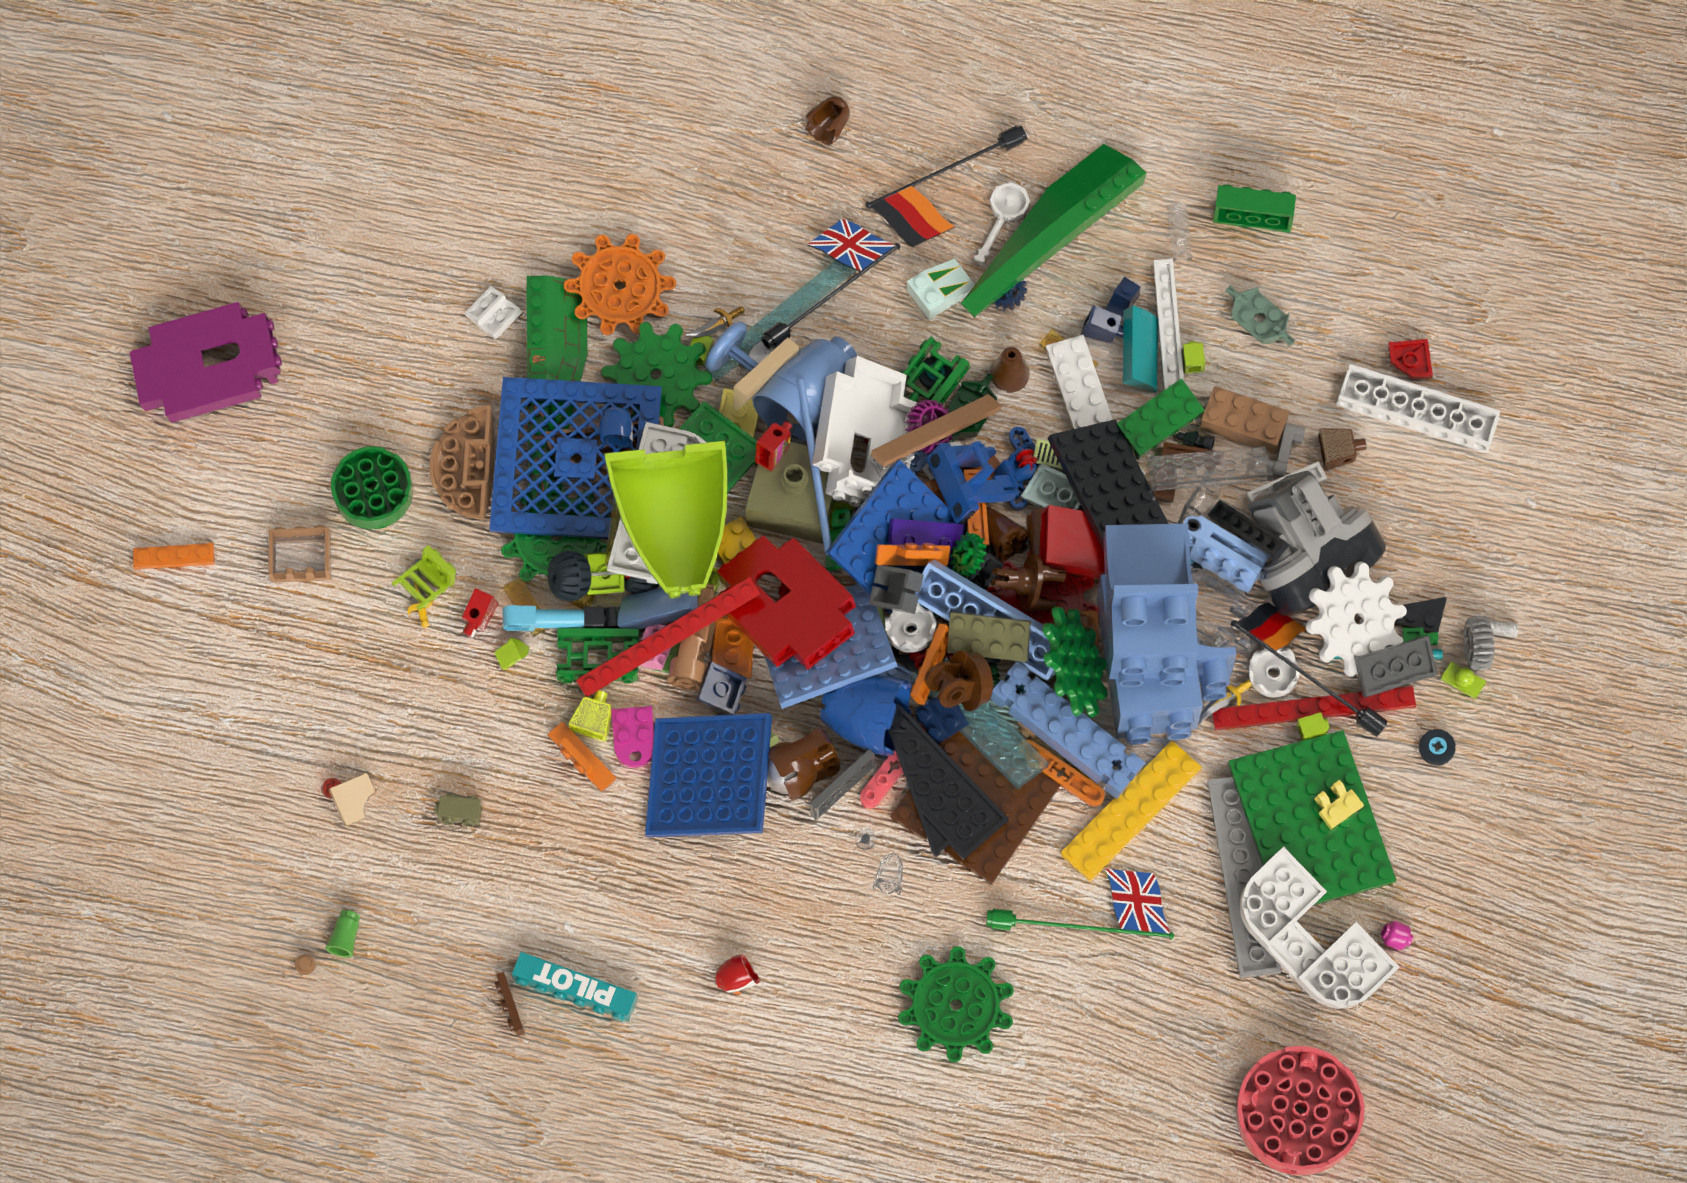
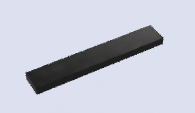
M1221 500L1208 513L1212 520L1276 561L1290 546L1286 541Z

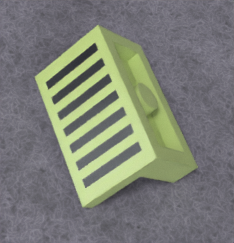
M1037 439L1033 456L1038 459L1037 464L1042 463L1046 466L1062 469L1049 441Z

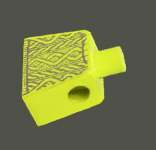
M598 690L595 693L594 699L584 697L569 722V729L572 732L607 742L612 715L611 705L605 703L608 694Z

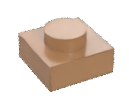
M1018 721L1019 734L1023 738H1029L1033 741L1037 736Z

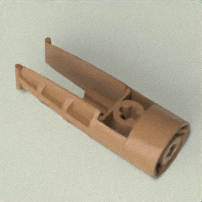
M707 584L706 588L700 590L701 594L698 595L697 607L717 596L714 595L715 585ZM715 621L681 641L678 656L671 660L667 677L669 684L684 690H700L707 669L706 664H704L705 654L711 648Z

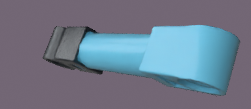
M509 605L502 608L503 629L507 631H534L535 628L621 629L617 625L620 607L536 609V606Z

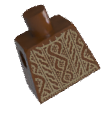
M1319 429L1318 439L1324 471L1353 463L1356 460V451L1366 450L1365 438L1354 439L1351 429Z

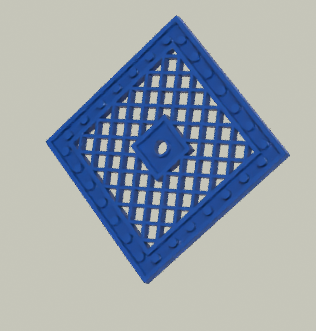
M503 377L490 532L615 540L620 515L615 510L617 509L616 503L611 506L606 500L613 492L608 482V474L604 477L599 472V469L606 464L605 457L600 451L607 445L613 450L612 453L621 452L624 448L618 447L616 449L615 446L604 442L597 447L598 441L592 439L597 435L600 436L599 428L596 427L593 421L599 416L602 417L606 409L616 407L615 405H624L625 407L622 409L625 410L631 408L636 413L631 418L632 423L639 419L638 430L633 426V432L635 433L633 441L637 438V450H639L646 422L659 425L662 386ZM535 400H541L545 402L540 406ZM555 401L565 403L560 407ZM532 402L537 409L529 415L524 408ZM552 403L557 410L549 416L544 409ZM576 403H586V404H584L581 408H579ZM595 404H606V405H604L601 409H599ZM572 405L577 411L569 417L563 410ZM592 406L596 413L588 418L584 411ZM635 406H640V412ZM522 412L526 418L520 422V413ZM541 412L546 419L538 425L533 418ZM561 413L566 420L558 426L553 419ZM581 415L586 421L578 427L573 420ZM530 421L535 428L527 433L522 427ZM550 422L555 429L547 435L542 428ZM570 423L575 430L567 436L562 429ZM588 425L595 430L589 437L582 432ZM519 430H520L521 433H522L525 437H523V438L518 442V436H519ZM539 431L545 438L536 443L531 437ZM559 432L564 438H557L556 445L551 438ZM579 433L583 439H574V437ZM529 440L534 447L526 453L520 446ZM548 441L554 448L546 454L540 447ZM632 445L629 447L632 451L636 450ZM518 449L523 456L516 461ZM538 450L543 457L535 463L529 456ZM554 453H556L555 463L550 459ZM578 454L582 457L581 461L576 464L570 461L571 457ZM597 454L602 459L598 465H596ZM527 459L532 466L524 472L519 465ZM547 460L552 467L544 473L539 466ZM517 469L522 475L515 480V470ZM536 469L541 477L533 482L528 475ZM554 471V477L560 478L555 483L548 478ZM596 473L601 480L593 486L589 480H595ZM525 478L531 485L522 491L517 484ZM545 479L550 487L542 492L537 485ZM569 479H580V480L577 481V482L573 485V483H572ZM566 481L570 488L562 493L557 486ZM585 482L590 489L582 495L577 488ZM605 483L610 490L602 496L597 489ZM515 488L520 494L513 499ZM535 489L540 495L531 501L526 494ZM555 490L559 497L551 502L546 496ZM574 491L580 498L571 503L566 497ZM594 492L600 499L591 505L586 498ZM524 498L529 504L520 510L516 503ZM544 499L549 506L540 511L536 504ZM564 500L569 507L561 513L555 506ZM583 501L589 508L581 514L575 507ZM603 502L609 509L600 515L595 508ZM533 508L537 513L526 512ZM553 509L557 513V515L546 513ZM571 510H573L574 513H575L577 516H572V515H567V514H568ZM593 512L597 517H589L587 515ZM613 513L617 518H606V517H607L609 514Z

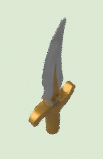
M740 306L727 313L721 308H716L714 312L718 313L721 317L712 318L702 327L687 332L685 335L704 337L714 334L718 329H723L725 325L727 327L732 325V320L743 314L745 309Z

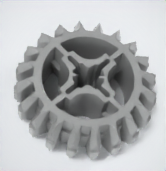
M1486 616L1470 617L1465 622L1463 635L1466 662L1472 670H1485L1491 667L1494 658L1495 643L1493 629Z

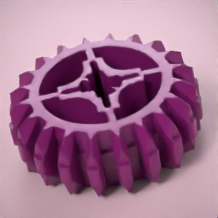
M937 400L917 402L915 406L910 408V412L906 414L908 420L904 423L908 425V428L905 431L911 432L946 415L949 408H943V403H937ZM949 435L920 449V451L931 453L940 443H950L949 441L954 438L952 435Z

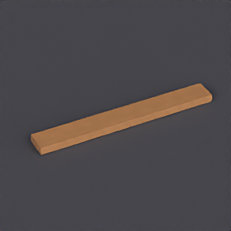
M989 394L873 449L870 456L885 467L1001 411L1002 405Z

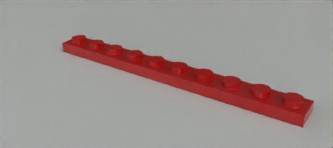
M751 576L580 676L576 681L585 696L588 697L761 593Z
M1413 686L1394 688L1368 697H1363L1362 692L1338 694V696L1358 710L1369 707L1375 712L1416 707ZM1330 695L1225 707L1212 713L1214 731L1295 722L1300 718L1321 713L1323 718L1356 715L1357 713Z

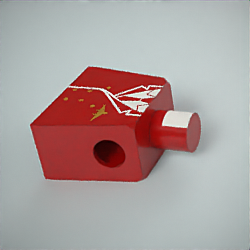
M477 588L474 589L462 616V619L467 623L462 632L463 634L473 638L477 629L483 631L486 629L499 605L492 595Z

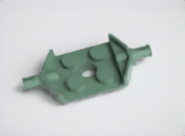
M1230 285L1225 290L1226 293L1234 298L1231 318L1259 342L1271 344L1282 339L1289 346L1295 342V339L1286 331L1290 314L1286 315L1258 292V287L1240 293ZM1256 315H1262L1264 316L1265 320L1263 322H1257L1254 319V317Z

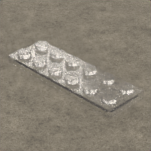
M1266 446L1147 457L1152 491L1272 481Z

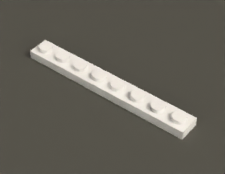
M1173 259L1153 260L1164 390L1181 378L1184 381Z

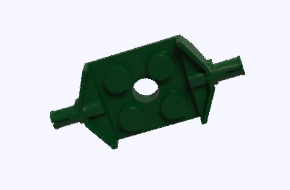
M986 373L981 382L962 381L960 389L948 407L947 414L988 394L997 401V397L988 386L993 379V375L990 374L989 376V373ZM988 417L951 434L954 439L949 442H954L959 437L968 439L977 437Z

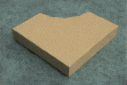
M367 773L329 789L345 827L365 818L363 812L364 803L370 795L375 793Z

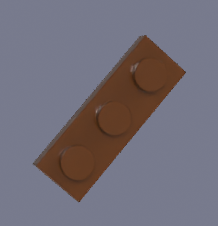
M505 973L496 974L498 981L494 983L498 994H503L504 1000H501L504 1013L509 1012L511 1019H508L507 1022L510 1031H515L516 1036L523 1035L525 1033Z

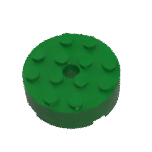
M370 446L350 452L342 458L332 475L331 491L337 510L346 521L359 528L381 529L390 526L401 519L411 505L413 484L408 467L396 453L387 451L385 448ZM371 486H376L374 490L368 489Z

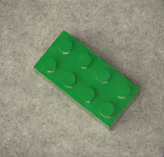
M1229 184L1218 185L1213 223L1291 232L1296 195L1286 191L1279 193L1272 192L1269 189L1255 190L1251 187L1239 188Z
M1181 378L1118 422L1117 425L1131 450L1140 459L1202 416L1205 410Z

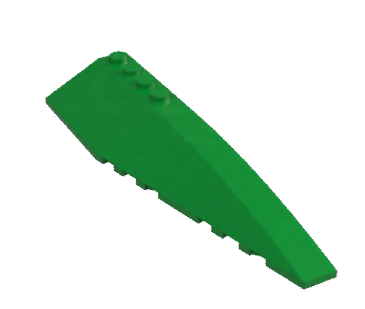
M1102 144L1046 189L961 302V305L975 318L1144 184L1147 172L1133 159L1106 144Z

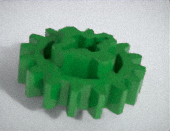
M967 532L966 536L961 535L960 541L956 540L957 546L952 547L953 554L950 557L953 560L950 562V565H953L952 570L961 576L970 577L971 574L975 575L976 569H981L980 563L985 561L983 557L987 552L983 550L986 548V544H983L984 539L980 538V535Z

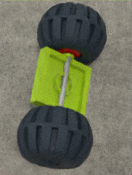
M564 551L554 556L548 566V581L551 592L557 598L565 601H575L581 599L586 594L624 592V588L632 594H639L657 589L660 585L647 583L645 579L607 571L611 552L589 553L583 556L578 552Z

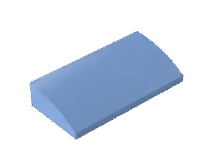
M657 588L644 593L624 596L620 604L617 625L621 629H642L675 621L697 608L698 595L689 596L686 593L681 594L678 598H669L662 588Z

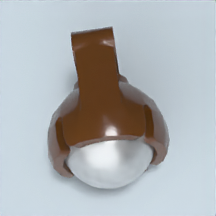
M817 728L793 743L783 742L770 747L768 752L767 782L773 790L781 794H787L789 799L795 800L805 796L812 789L814 783L837 774L841 769L840 761L825 731L822 728Z

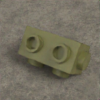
M455 794L440 795L439 802L435 804V814H437L439 821L447 825L462 823L463 826L467 827L480 825L482 802L475 796L461 798Z

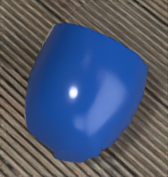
M619 407L606 409L599 426L601 441L609 445L629 448L633 443V423L629 412ZM618 436H622V437H625V438H627V439L622 440V439H619Z

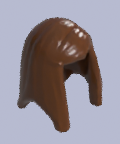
M838 96L828 97L806 115L808 122L805 130L808 131L810 136H815L816 141L832 145L841 134L849 119L850 110L847 102Z

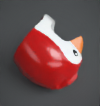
M743 954L733 956L723 962L718 967L715 975L718 988L737 995H741L740 990L759 984L761 981Z

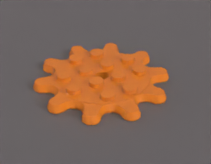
M629 234L621 246H614L606 235H599L595 239L597 252L594 255L588 256L582 252H576L572 255V262L580 268L581 274L575 279H567L564 282V289L568 293H576L582 297V303L575 309V316L580 320L586 319L591 315L598 316L601 319L600 330L602 334L606 336L611 335L618 324L624 323L629 325L634 334L639 335L638 328L643 323L645 315L654 314L658 317H665L668 314L669 308L660 300L659 296L663 291L673 290L676 287V280L672 276H662L658 272V266L665 260V254L662 250H654L650 254L642 253L639 250L640 239L635 234ZM623 282L626 287L618 290L615 287V283Z

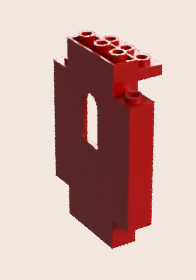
M763 535L717 570L720 582L726 587L725 590L751 576L761 594L726 614V616L776 667L780 666L791 656H794L809 670L855 634L852 623L845 617L847 613L856 607L853 596L795 538L785 542L781 548L777 549ZM767 572L773 573L790 590L788 594L776 603L756 583Z

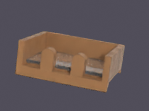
M317 525L314 528L297 526L293 529L277 527L269 530L268 574L271 583L331 580V533L329 527Z

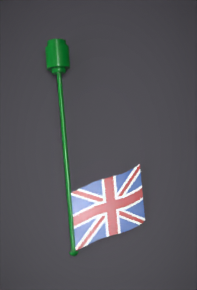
M1104 869L1110 882L1113 908L1120 929L1016 919V914H1013V910L996 908L987 910L986 926L991 927V929L1011 931V927H1015L1016 923L1168 937L1170 940L1174 938V933L1169 931L1163 914L1160 888L1154 873Z

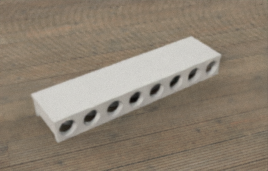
M1352 364L1349 365L1336 402L1338 407L1485 453L1489 451L1500 410Z

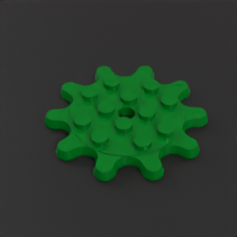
M643 322L639 325V338L636 342L629 343L623 338H617L613 341V349L619 354L620 359L615 365L604 366L600 373L603 379L612 380L616 384L662 386L660 417H663L664 426L672 428L675 424V411L679 408H684L690 413H694L701 405L699 400L694 397V389L700 385H709L713 380V376L709 371L699 370L696 366L697 359L705 353L706 347L701 342H696L690 346L684 345L681 342L683 328L680 324H672L666 334L657 335L653 330L652 324ZM652 371H661V377L659 379H652ZM635 406L640 412V406ZM633 410L631 418H633L636 415V413Z
M561 483L557 488L564 493V485ZM555 490L551 491L547 496L551 502L559 497ZM588 490L582 491V495L586 493ZM531 491L526 494L531 501L537 498ZM593 493L586 498L590 503L594 500ZM577 496L576 498H569V497H566V498H567L571 503H574V502H575L578 498H580V497ZM524 498L520 499L525 508L529 503ZM544 499L536 504L540 511L549 506ZM562 500L555 507L562 513L569 506ZM582 501L575 508L582 514L589 507ZM531 508V509H530L529 511H527L526 513H537V512H536L533 508ZM553 509L546 513L557 515V513ZM571 510V511L567 514V515L577 516V515L574 513L573 510ZM591 512L587 515L589 517H597ZM514 533L513 541L503 545L501 548V554L505 558L520 557L523 560L524 565L519 572V577L524 582L531 581L537 574H544L548 577L549 563L558 553L574 551L584 556V554L611 552V546L597 538L562 536L560 541H554L548 535Z
M1053 607L1052 615L1055 626L1051 623H1045L1043 625V632L1050 643V652L1044 653V661L1048 667L1053 668L1055 671V692L1059 697L1065 694L1068 695L1071 711L1074 716L1082 714L1085 707L1089 717L1093 718L1099 713L1096 698L1099 701H1103L1108 696L1107 689L1101 680L1103 671L1107 668V663L1104 658L1099 657V650L1094 645L1096 632L1091 628L1084 629L1081 624L1080 613L1077 609H1069L1066 616L1062 607Z
M955 946L951 949L950 958L944 964L937 963L931 955H923L919 960L920 967L924 972L923 977L918 981L904 979L900 983V991L910 996L913 1004L909 1009L899 1014V1022L904 1026L915 1024L921 1028V1036L916 1042V1046L920 1051L926 1052L933 1045L942 1044L946 1047L948 1060L953 1063L961 1060L963 1048L967 1045L976 1046L983 1054L990 1053L993 1049V1043L989 1038L990 1030L996 1027L1009 1029L1013 1024L1012 1017L1003 1013L999 1006L1003 999L1013 995V986L1010 983L996 984L991 980V973L996 965L993 958L985 957L980 963L971 965L966 961L965 950L960 946ZM953 1000H959L962 1003V1007L958 1010H953L950 1003Z

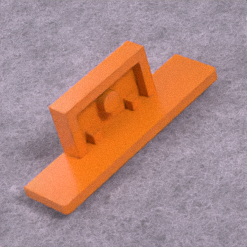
M905 543V545L877 544L875 564L927 566L929 562L936 560L947 566L950 546L923 543V545L915 543Z
M561 722L547 734L561 749V754L567 760L570 759L574 763L575 769L580 774L584 773L601 792L616 780V777L564 722Z

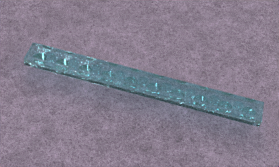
M834 261L747 330L739 349L749 355L751 349L761 342L764 332L778 322L787 325L793 322L856 272V270ZM730 358L723 367L716 371L708 370L706 364H704V369L709 371L717 382L739 365V363Z

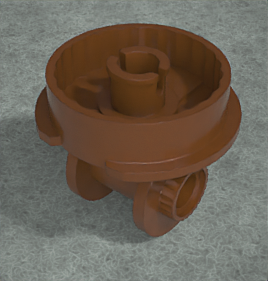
M964 650L956 652L951 657L950 662H941L930 669L925 678V684L930 690L940 691L938 700L942 706L947 708L962 704L966 711H974L980 705L988 703L993 692V678L990 667L985 658L976 652L967 653Z

